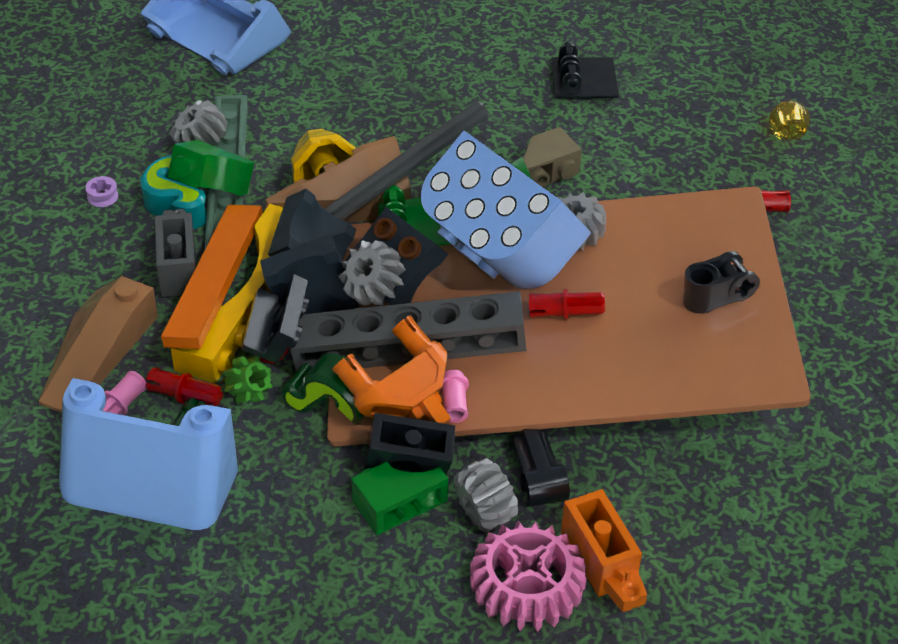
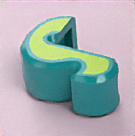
M172 155L162 157L151 163L140 177L145 209L155 216L163 215L165 210L185 209L186 213L192 214L193 229L204 226L207 222V210L204 207L206 202L205 192L168 177Z

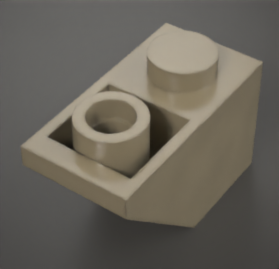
M561 127L532 136L523 159L533 181L544 188L550 183L561 179H570L579 173L582 149Z

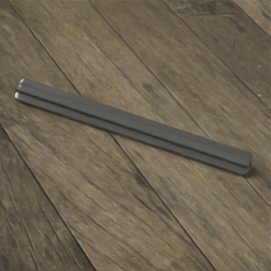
M475 101L324 210L340 220L346 219L453 143L463 131L468 132L487 119L489 116L488 110L482 102Z

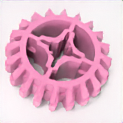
M518 520L513 530L502 524L498 530V535L488 532L485 544H478L475 550V557H473V561L470 563V573L472 574L470 576V587L472 592H476L475 600L477 605H486L485 612L488 618L498 615L500 612L502 627L509 623L511 619L517 620L516 625L519 631L525 627V622H532L533 627L538 632L542 628L544 619L555 628L559 622V616L569 619L573 607H578L581 603L587 580L585 577L586 565L584 559L579 557L578 545H569L567 533L555 536L553 525L546 530H541L536 521L532 524L531 528H524ZM499 565L505 569V575L507 576L503 583L494 572ZM552 566L556 568L562 578L559 583L552 579V573L549 572Z

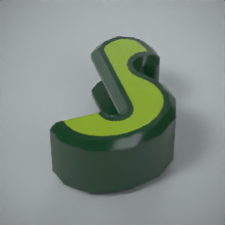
M336 353L323 354L313 367L309 363H303L282 388L285 402L295 411L306 413L331 397L335 401V406L353 424H359L365 417L353 405L354 395L338 375L332 371L333 367L340 360L346 359L342 355Z

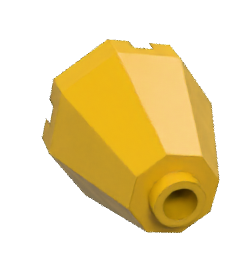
M324 129L308 130L298 141L291 158L293 183L300 179L309 181L325 172L323 166L332 161L335 165L353 156L352 150L356 147L336 133Z

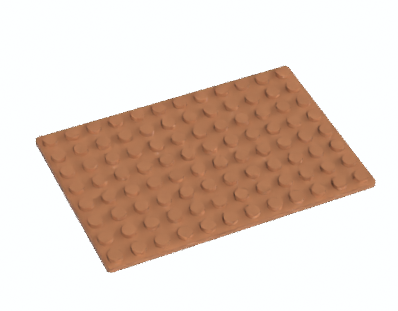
M755 186L598 201L599 204L604 205V210L606 211V231L604 237L598 239L596 246L585 245L583 251L579 248L551 281L532 289L518 288L499 274L493 279L480 269L476 263L461 254L452 244L439 246L448 253V256L441 265L425 277L411 303L517 291L521 293L527 351L447 359L445 371L459 370L469 380V388L466 391L467 419L459 423H447L456 425L455 436L805 407L810 403L809 386L760 188ZM374 222L351 224L356 228L354 239L346 250L343 261L350 255L349 249L356 247ZM725 252H738L743 258L745 268L748 271L754 272L760 279L759 288L750 298L716 308L709 313L691 312L683 304L684 278L687 267L693 263L715 258ZM563 289H568V293L602 292L605 295L606 309L603 314L569 315V319H564V316L530 318L529 293H563ZM384 300L383 306L390 305ZM359 303L360 307L358 308L377 307L381 305H375L374 303H371L369 306ZM405 364L363 369L373 381H381ZM329 397L327 431L329 444L334 447L367 444L373 418L365 416L359 424H353L335 406V401Z

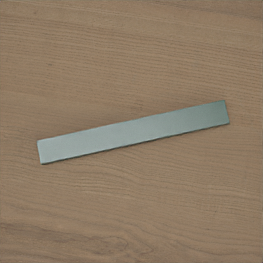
M215 96V105L225 116L228 126L225 129L227 131L226 135L219 140L220 144L214 146L246 158L248 96ZM209 188L205 249L227 205H243L244 195L238 196L226 191ZM241 265L233 281H240Z

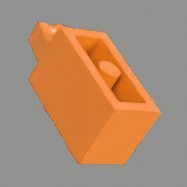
M603 489L565 501L561 534L567 533L569 545H578L579 557L584 559L586 565L585 575L597 596L601 597L608 594L622 612L645 605L647 592L639 575L642 552Z

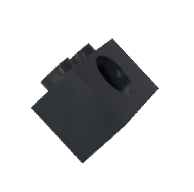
M374 413L367 439L364 470L388 462L392 468L404 472H426L440 467L447 476L453 461L456 425Z

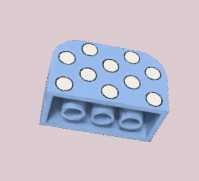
M466 131L460 134L436 163L422 186V206L425 212L441 226L437 233L466 258L476 263L491 278L495 279L499 274L518 288H537L551 281L591 234L588 228L560 199Z

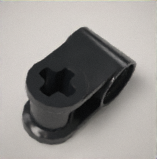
M725 252L715 258L693 263L687 267L684 278L683 304L691 312L709 313L716 308L750 298L759 288L760 279L754 272L748 271L745 268L743 258L738 252Z

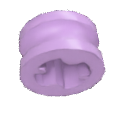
M95 177L88 181L85 186L88 202L93 206L106 207L112 205L118 199L116 182L110 177Z

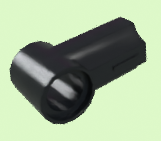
M523 429L520 434L513 437L512 447L521 471L522 492H527L529 502L526 503L527 506L568 500L570 496L568 475L564 465L557 464L546 432L538 429Z

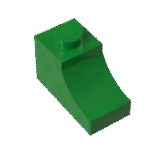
M200 140L174 144L168 177L194 188H211L243 196L248 194L255 162Z
M385 462L374 468L365 469L357 476L351 478L352 502L374 533L379 535L447 502L449 478L440 467L426 472H404L392 468L388 462Z

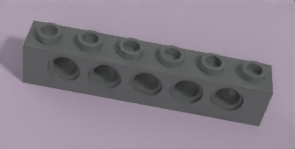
M517 291L304 314L298 321V325L302 326L299 341L294 348L290 347L296 371L303 363H309L313 367L323 354L331 353L344 357L353 354L362 368L406 364L412 360L413 356L398 337L392 333V329L410 315L431 342L437 341V343L440 342L447 351V359L527 351L521 293Z

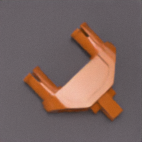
M411 315L406 317L405 320L400 321L392 329V333L398 337L412 354L413 358L411 361L381 381H373L353 354H349L346 359L340 360L332 369L354 395L353 405L365 416L373 418L374 413H381L443 424L450 422L451 417L442 406L441 402L443 400L438 393L443 386L447 351L440 342H431Z

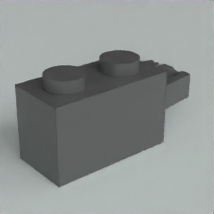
M185 209L165 210L163 215L155 216L156 263L161 297L181 296L197 266L192 214L186 213Z

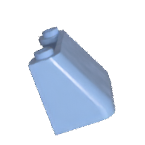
M150 0L140 13L148 23L146 28L154 36L161 39L164 35L212 62L211 65L225 76L229 72L235 75L282 45L292 33L274 4L267 0L256 1L254 5L246 0Z
M72 378L62 400L59 486L62 498L72 505L190 530H202L213 525L219 517L238 472L231 409L212 405L197 406L185 414L179 426L105 412L103 411L106 404L104 389L94 382Z

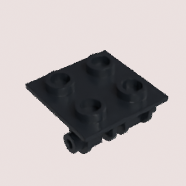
M565 42L560 47L558 57H551L555 98H619L613 57H577L578 49L571 42Z

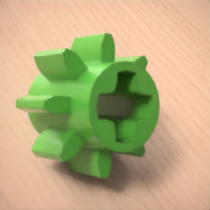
M241 356L232 359L234 368L223 371V375L226 377V388L224 391L235 396L237 404L247 401L255 403L264 400L262 391L273 387L270 383L271 368L260 363V357L258 356L248 359Z

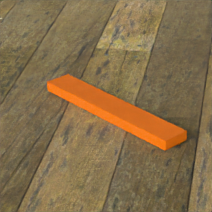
M227 205L161 335L163 347L201 349L255 235L254 226L263 214L262 206Z

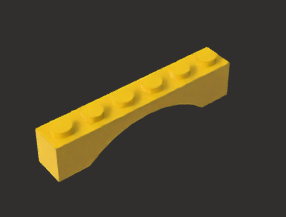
M269 204L255 224L256 249L259 255L256 268L240 292L220 307L201 349L171 348L175 372L182 374L190 373L195 378L216 384L223 371L232 368V359H235V353L242 345L255 293L259 288L271 292L264 279L260 260L270 257L268 252L283 207Z

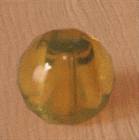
M793 100L780 102L770 113L769 127L774 135L780 139H800L807 133L810 127L809 111L802 103Z

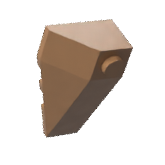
M395 136L355 148L352 150L353 156L335 165L332 161L323 166L325 172L309 181L300 179L265 199L266 208L269 204L284 207L288 196L308 189L315 195L321 207L325 209L401 155ZM406 175L394 184L403 190L405 200L411 199V185L408 175ZM384 192L343 221H376L379 217L378 203H384Z
M121 276L99 288L88 298L73 316L39 399L40 405L62 413L63 396L72 378L94 382L99 385L104 381L158 318L153 287Z

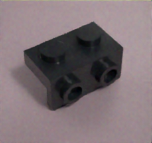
M294 274L280 296L261 288L257 290L241 345L242 350L277 363L288 347L294 348L302 333V326L298 325V321L304 315L309 303V298L305 296L308 280Z

